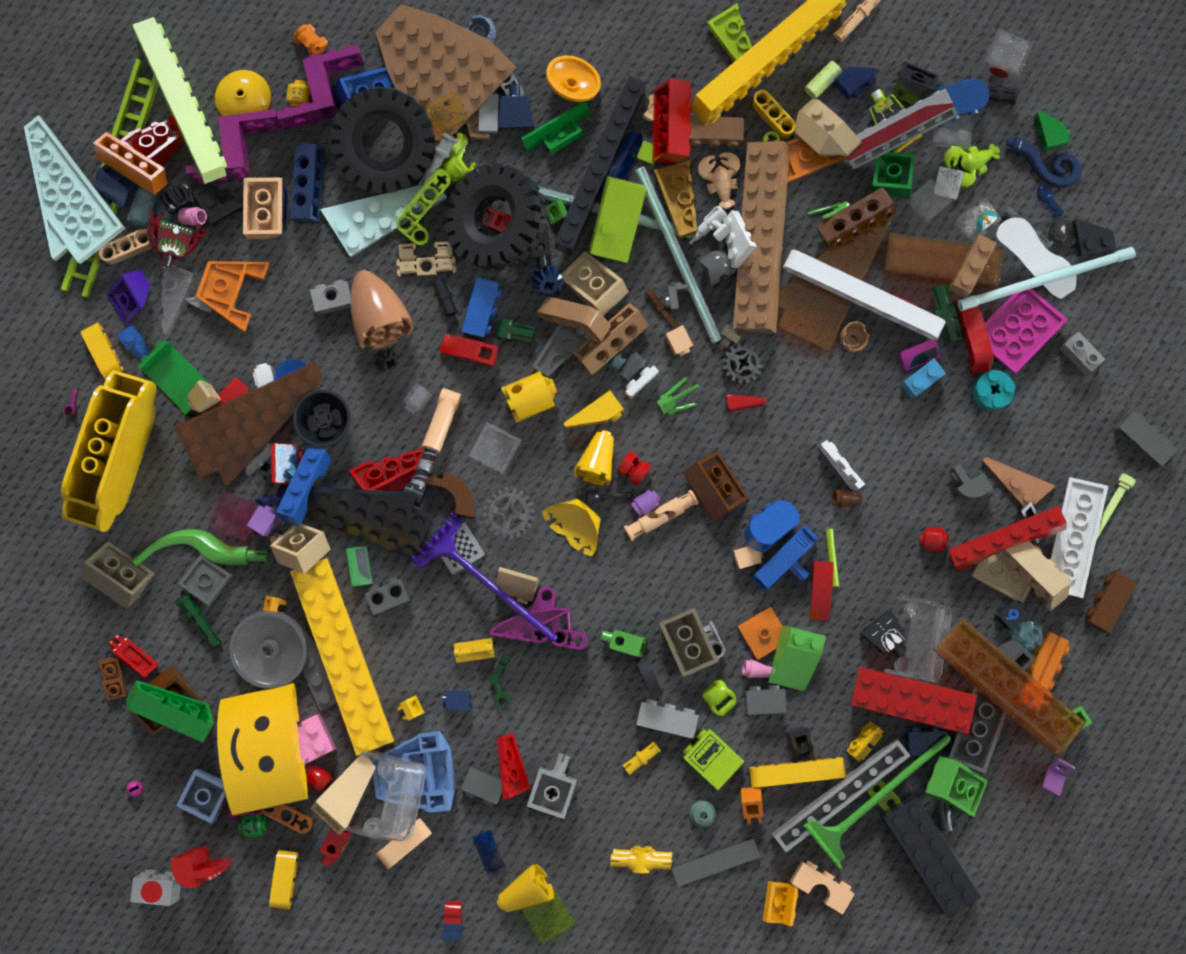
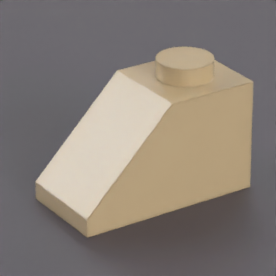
M199 380L187 395L190 400L188 402L189 406L194 411L204 413L221 401L212 385L202 380Z

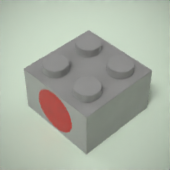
M148 869L133 878L130 902L171 906L180 899L181 885L175 880L171 871H167L165 874H157V870Z

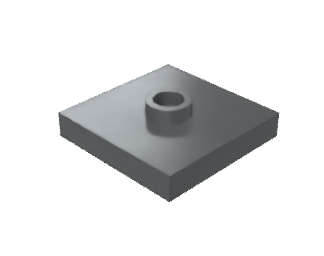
M200 554L177 585L210 608L233 575Z

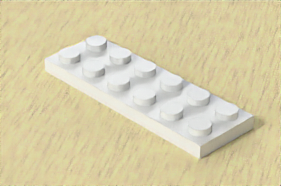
M1071 477L1068 480L1061 510L1067 522V530L1056 534L1050 559L1061 573L1063 572L1069 577L1071 585L1068 595L1083 598L1108 486Z

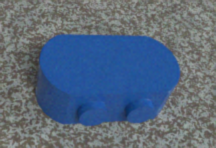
M970 78L941 86L934 91L935 93L946 88L958 113V116L950 120L960 118L959 115L967 113V115L979 113L978 109L983 108L989 100L987 85L977 78Z
M778 500L773 505L771 503L767 504L762 509L761 514L755 513L749 518L748 521L750 523L744 531L747 544L756 551L766 552L791 533L799 524L797 509L791 503L783 500Z

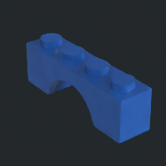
M308 445L276 511L283 522L300 527L308 511L307 501L310 489L318 477L325 475L330 465L331 458L326 450Z

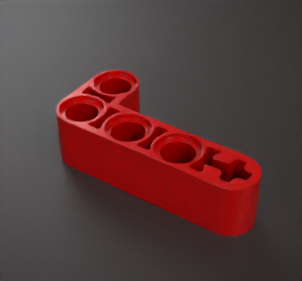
M956 299L955 304L959 313V322L969 353L967 358V364L970 365L969 373L988 372L991 370L994 354L980 306L960 311L957 304L960 299Z

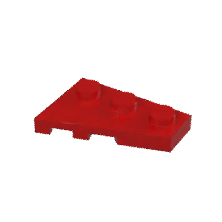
M514 733L497 738L503 800L531 788Z

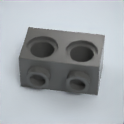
M395 577L387 580V585L380 587L378 584L368 588L369 592L365 593L373 615H378L411 601L403 579L398 580ZM396 586L401 589L399 597H393L391 593L392 589ZM376 594L383 596V602L379 605L374 603V596Z

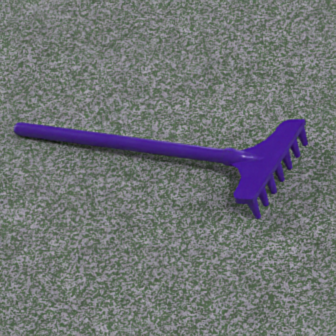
M450 513L452 518L449 521L444 520L445 526L443 528H437L439 532L436 536L431 534L432 540L429 543L427 541L424 542L426 547L423 550L418 549L419 555L417 557L411 556L412 562L420 568L425 567L430 561L439 557H448L455 560L552 642L557 640L555 633L460 555L456 550L454 540L457 531L462 526V520L454 513Z

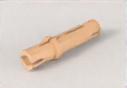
M865 0L862 4H859L856 7L857 10L833 34L838 41L843 42L858 24L870 15V12L880 3V0Z

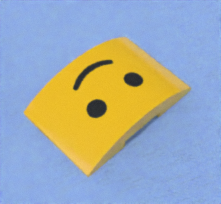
M295 683L220 700L217 721L218 754L224 790L232 815L309 799L304 760L301 759L297 722L300 721Z

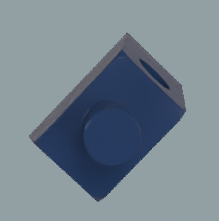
M508 84L509 95L501 96L498 128L534 126L529 96L520 95V84Z

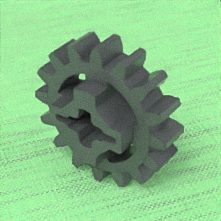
M738 343L736 349L731 346V353L726 352L724 355L727 359L722 360V363L726 364L722 370L728 371L725 376H731L732 383L735 379L738 380V385L742 381H745L746 385L749 384V379L754 382L756 380L755 375H761L758 369H763L764 365L759 364L763 361L762 357L758 358L760 351L754 352L755 346H752L750 349L747 348V343L743 347ZM738 352H746L744 355L740 356L736 354ZM751 356L754 358L755 365L751 362ZM747 357L746 366H743L739 371L740 362ZM730 361H731V363L734 364V367H735V371H734V372H733L732 369H731ZM744 372L750 374L747 376H740V374Z

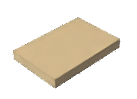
M1000 553L978 563L971 574V577L1024 603L1032 587L1031 583H1025L1021 578L1019 569H1013Z

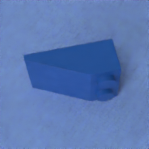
M383 67L341 78L333 87V91L341 107L348 99L363 90L376 87L395 88L387 68Z

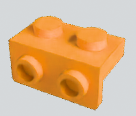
M768 881L762 921L793 926L796 901L798 899V887L789 883Z

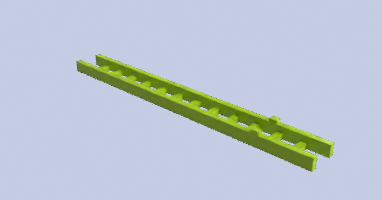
M139 59L135 61L111 134L119 139V136L125 137L130 133L121 130L125 118L138 121L136 129L140 128L143 130L145 128L158 88V82L154 75L152 81L143 77L139 78L143 62ZM137 83L150 86L146 99L133 95ZM131 100L144 104L140 116L127 113ZM113 201L111 204L107 203L116 215L119 206ZM99 250L94 253V258L89 257L85 260L92 263L88 276L75 272L78 262L73 255L71 256L61 287L62 291L68 292L72 278L76 277L86 280L82 296L89 298L101 262Z

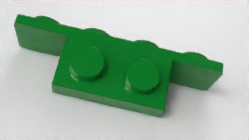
M586 101L577 104L522 137L521 141L525 150L529 152L544 144L549 152L554 154L584 136L577 123L591 115Z

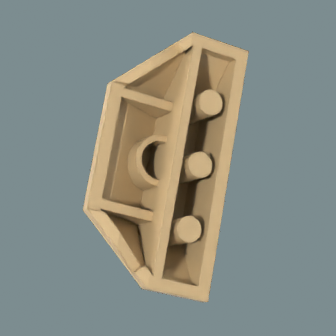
M811 99L798 111L794 132L819 155L849 156L862 143L848 125L820 100Z

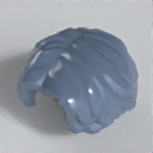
M481 15L472 16L466 29L489 39L493 43L496 38V29L492 20Z

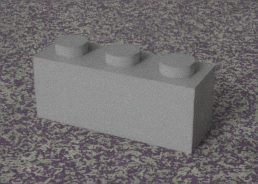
M646 699L645 702L641 701L636 725L694 739L699 715L695 714V710L684 708L683 711L676 710L675 705L665 703L663 707L657 705V701Z

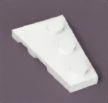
M732 210L724 218L723 224L731 230L725 238L728 247V258L730 259L731 267L738 269L757 246L755 242H751L750 233L745 231V223L739 211Z

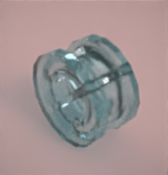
M620 353L609 366L611 368L614 367L615 372H618L628 359H623Z

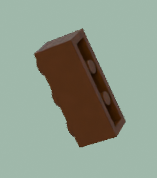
M1113 571L1105 576L1103 580L1105 585L1102 590L1097 591L1094 596L1096 601L1093 607L1090 606L1085 613L1087 618L1084 622L1104 633H1111L1138 583L1118 571Z

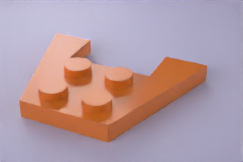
M208 261L196 293V298L246 333L251 314L234 309L245 276L264 281L270 263Z

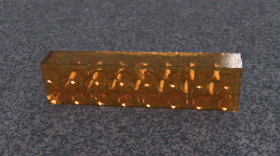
M963 617L956 621L933 649L935 653L1054 755L1063 753L1086 724V722Z

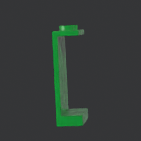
M164 340L156 344L154 351L150 355L144 356L140 360V365L137 366L152 379L186 416L190 417L195 412L188 404L190 400L187 395L199 380L206 383L209 382L169 342Z

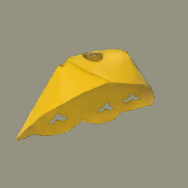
M574 499L548 507L542 511L545 521L551 519L548 512L553 513L552 518L555 517L557 519L550 525L551 529L558 534L566 536L569 544L579 551L584 547L583 554L593 556L597 547L601 519L584 502ZM556 523H562L561 525L563 528H560V526L556 525ZM574 538H580L579 544L577 543V540H574Z

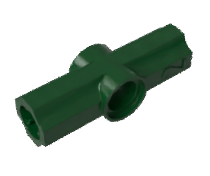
M948 283L931 288L937 307L936 315L945 321L943 330L947 343L964 338L958 320V309L952 300Z

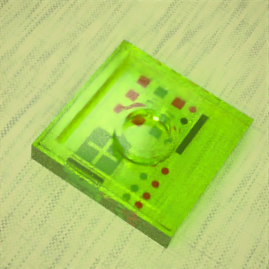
M553 889L554 898L550 901L522 909L523 914L541 944L575 924L574 919L556 889Z

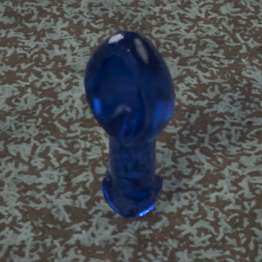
M1038 186L1036 192L1039 200L1047 203L1055 216H1062L1063 209L1053 199L1052 191L1045 186Z
M276 495L257 498L255 503L259 506L280 503L283 497Z

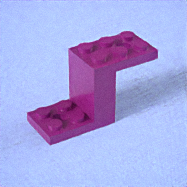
M348 45L342 50H329L325 54L310 55L307 59H303L313 103L305 102L301 103L298 107H285L281 111L276 112L284 130L335 117L338 110L328 74L363 66L364 61L358 45Z
M275 109L218 117L222 153L227 167L225 168L226 176L214 180L216 183H225L227 179L242 181L244 178L251 176L246 133L255 135L259 131L276 132L278 128H283L278 120ZM196 165L185 166L186 174L195 184L199 186L206 185Z

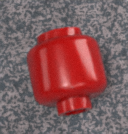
M928 527L924 530L923 534H920V545H923L926 552H943L945 548H948V532H945L941 527Z

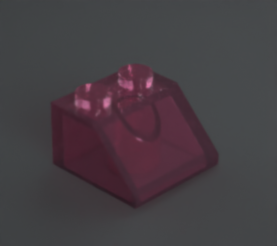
M222 490L208 526L246 541L247 536L251 532V528L247 524L260 505Z

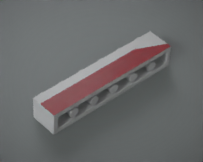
M946 88L933 93L932 96L916 102L907 109L900 110L896 115L883 119L877 125L866 128L863 132L856 135L862 143L847 156L852 168L856 169L958 116Z

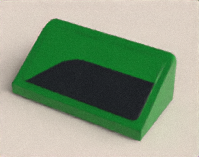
M367 546L347 548L346 553L352 587L373 584Z

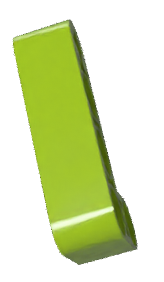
M439 169L435 171L396 219L399 231L417 245H423L428 240L427 229L419 223L420 219L450 184V176L445 170ZM443 175H445L444 178H445L446 182H442V181H441V182L437 185L438 188H440V189L437 190L436 187H435L434 185H432L431 183L433 182V183L436 185V184L438 183V181H439L438 178H437V176H441V177H442ZM427 189H432L435 192L432 198L424 196V192ZM420 204L422 206L421 212H413L412 206ZM407 218L410 220V225L402 227L399 224L400 221ZM417 231H423L425 236L419 240L414 237V234Z

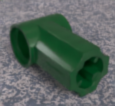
M500 318L495 337L500 340L505 338L507 339L506 341L515 340L532 344L535 327L517 324L515 321Z

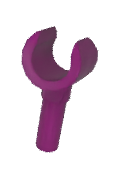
M77 389L72 390L69 405L63 408L64 414H68L69 407L73 410L72 415L77 413V407L75 406Z

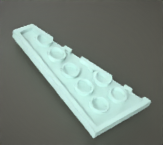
M432 182V185H434V186L436 187V189L439 190L440 188H438V186H437L438 183L435 185V184ZM422 185L320 210L349 256L353 257L398 229L396 224L398 215L418 193ZM427 189L424 192L426 198H432L435 194L432 189ZM444 192L430 208L447 198ZM420 204L412 206L413 212H421L422 206ZM404 218V219H402V220L400 221L399 224H400L401 226H403L404 224L408 223L410 220L407 219V218Z

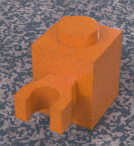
M761 787L741 788L744 819H747L748 825L751 824L752 818H757L759 824L762 823V817L764 816Z

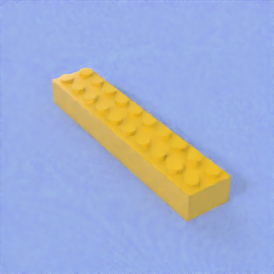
M807 0L699 91L692 103V112L705 126L710 122L714 123L721 116V112L724 110L727 112L733 107L735 100L744 98L748 93V89L757 87L762 81L761 78L765 75L767 77L770 76L775 70L774 67L778 64L783 65L791 53L795 54L801 49L805 41L807 43L810 42L818 30L823 31L828 26V22L832 18L833 20L837 19L842 14L841 10L847 4L846 0Z
M325 558L317 561L305 573L296 570L290 571L356 756L394 742L329 559Z

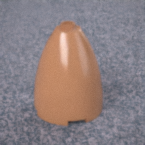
M361 270L356 273L351 288L350 303L353 327L360 347L362 349L371 347L372 350H377L398 342L397 339L405 333L409 335L414 329V324L396 293L388 284L372 272Z

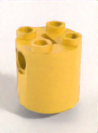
M540 371L501 387L505 398L509 397L506 401L510 410H515L512 414L516 423L554 407L553 398L558 393L553 380L542 376Z

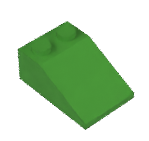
M782 626L769 682L805 691L822 656L826 636Z
M939 756L934 766L932 777L927 784L926 793L967 815L975 817L988 781L959 761Z

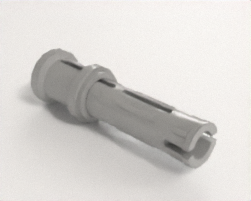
M443 132L438 147H435L434 152L436 153L418 183L422 187L433 173L441 168L445 159L451 156L450 152L454 144L458 143L457 139Z

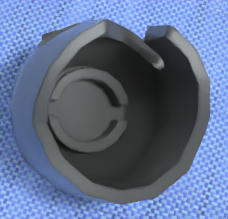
M712 251L699 260V263L705 269L710 286L720 282L722 275H724L723 278L725 280L736 271V269L731 267L728 256L722 251Z

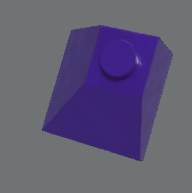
M141 270L121 275L106 293L124 326L128 325L145 305L150 285Z

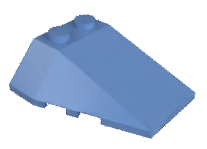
M440 731L421 733L371 759L376 767L373 772L376 799L407 805L411 808L423 809L427 812L449 811L451 809L456 789L451 748Z

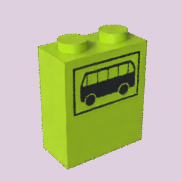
M703 729L696 736L698 740L695 744L692 745L690 743L683 750L685 753L683 758L719 790L745 761L711 729Z

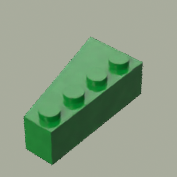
M137 680L126 699L127 710L146 717L204 743L214 724L209 704Z

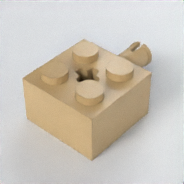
M301 524L300 527L293 525L283 535L274 533L270 538V546L277 563L301 573L307 572L331 550L324 532Z

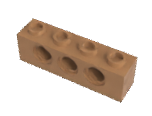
M630 303L608 321L611 327L601 343L589 338L573 352L582 367L591 375L599 371L603 365L649 326L640 311Z

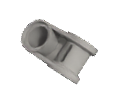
M710 621L709 625L705 626L704 629L706 632L711 631L707 634L711 645H718L721 648V653L717 656L719 659L724 655L725 647L714 624Z

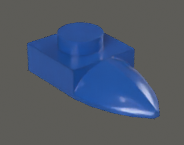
M131 325L117 335L126 350L137 359L141 360L144 356L148 355L147 345L134 325Z

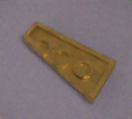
M690 160L654 170V176L678 239L697 234Z

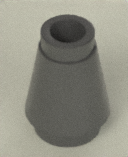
M635 352L633 355H630L620 374L627 380H630V378L645 367L647 361Z

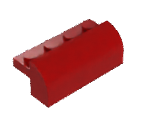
M207 845L188 849L170 859L173 877L181 886L196 888L226 871V868L231 865V859L226 857L211 861Z

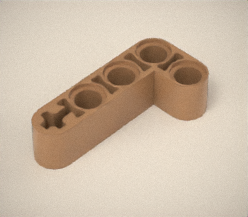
M547 296L537 311V315L543 320L583 330L590 339L598 343L602 342L611 327L610 323L595 308Z

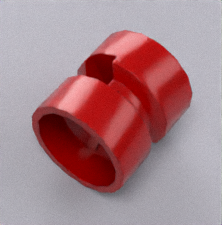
M630 451L616 471L624 477L629 476V481L638 486L652 466L644 460L639 461V457Z

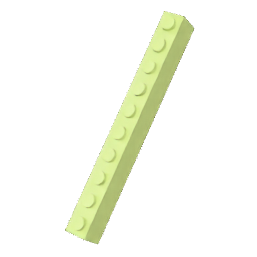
M154 17L133 24L138 42L204 183L206 184L226 176V161L223 156L220 157L218 154L220 149L217 142H212V131L209 126L205 127L204 125L206 122L202 111L198 112L197 110L199 105L196 97H191L190 95L192 93L188 81L184 82L183 80L185 78L184 72L181 67L176 65L178 60L175 53H171L169 50L172 48L168 38H163L165 33L162 25L157 24Z

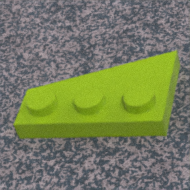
M737 3L707 22V27L733 62L752 48L749 36H747L744 28L745 24L740 17Z

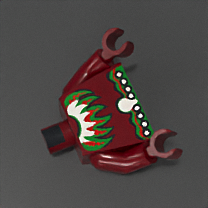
M149 212L150 221L148 222L146 236L149 245L153 248V252L162 255L161 266L171 268L173 258L182 259L187 257L197 248L202 237L208 233V227L204 231L199 230L201 223L196 225V232L194 233V229L162 221L160 212H158V216L155 218L153 217V212Z

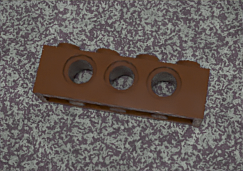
M882 187L816 225L818 234L829 251L839 248L845 242L857 238L864 231L874 228L883 220L891 218L896 214L895 205Z

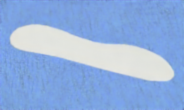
M1010 218L999 226L996 232L998 240L1016 254L1035 277L1071 266L1064 258L1051 253L1045 248L1032 226L1026 220ZM1076 275L1044 284V286L1052 295L1062 299L1075 290Z

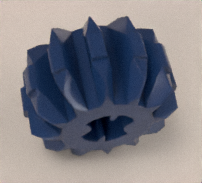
M546 264L545 268L539 266V271H533V277H531L534 291L538 292L540 296L545 294L549 297L551 293L556 295V290H561V285L564 284L561 271L554 265L549 267Z

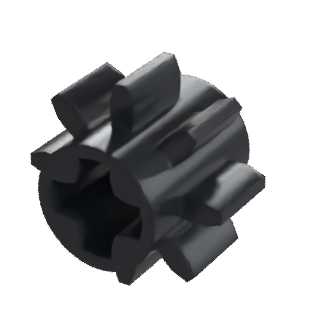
M389 347L386 350L380 349L374 355L376 360L374 365L382 372H385L386 369L392 371L398 364L396 360L398 355Z

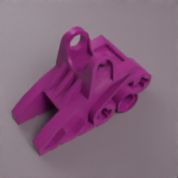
M550 587L541 588L534 604L526 610L544 625L553 621V633H564V642L557 643L554 641L552 642L554 645L571 649H583L587 645V637L582 632L571 631L570 609L554 608L556 599L554 590ZM544 591L552 592L551 600H542V593ZM519 614L501 622L490 631V635L535 643H544L548 640L546 636L545 638L542 637V640H538V636L535 633L536 631L539 632V630ZM563 615L565 618L566 630L561 629L560 617ZM567 633H572L571 638H577L578 635H581L585 642L581 643L580 646H576V642L570 641L571 645H567Z

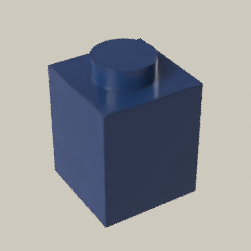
M446 690V694H443L442 705L446 706V710L470 711L471 691Z

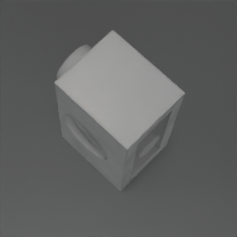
M337 280L333 282V285L328 286L320 284L315 286V289L310 290L314 310L317 315L351 307V288L347 281ZM330 293H336L337 296L334 300H328Z
M1080 332L1072 335L1059 347L1084 375L1093 372L1105 360Z

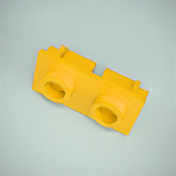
M492 638L454 644L456 663L495 657Z
M870 721L862 728L856 740L850 743L846 752L859 762L864 760L872 750L867 745L870 743L875 746L883 737L884 731Z

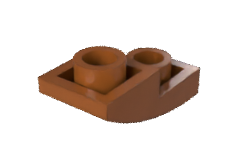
M116 656L100 660L98 663L104 680L102 685L107 701L126 697L127 690L121 661Z

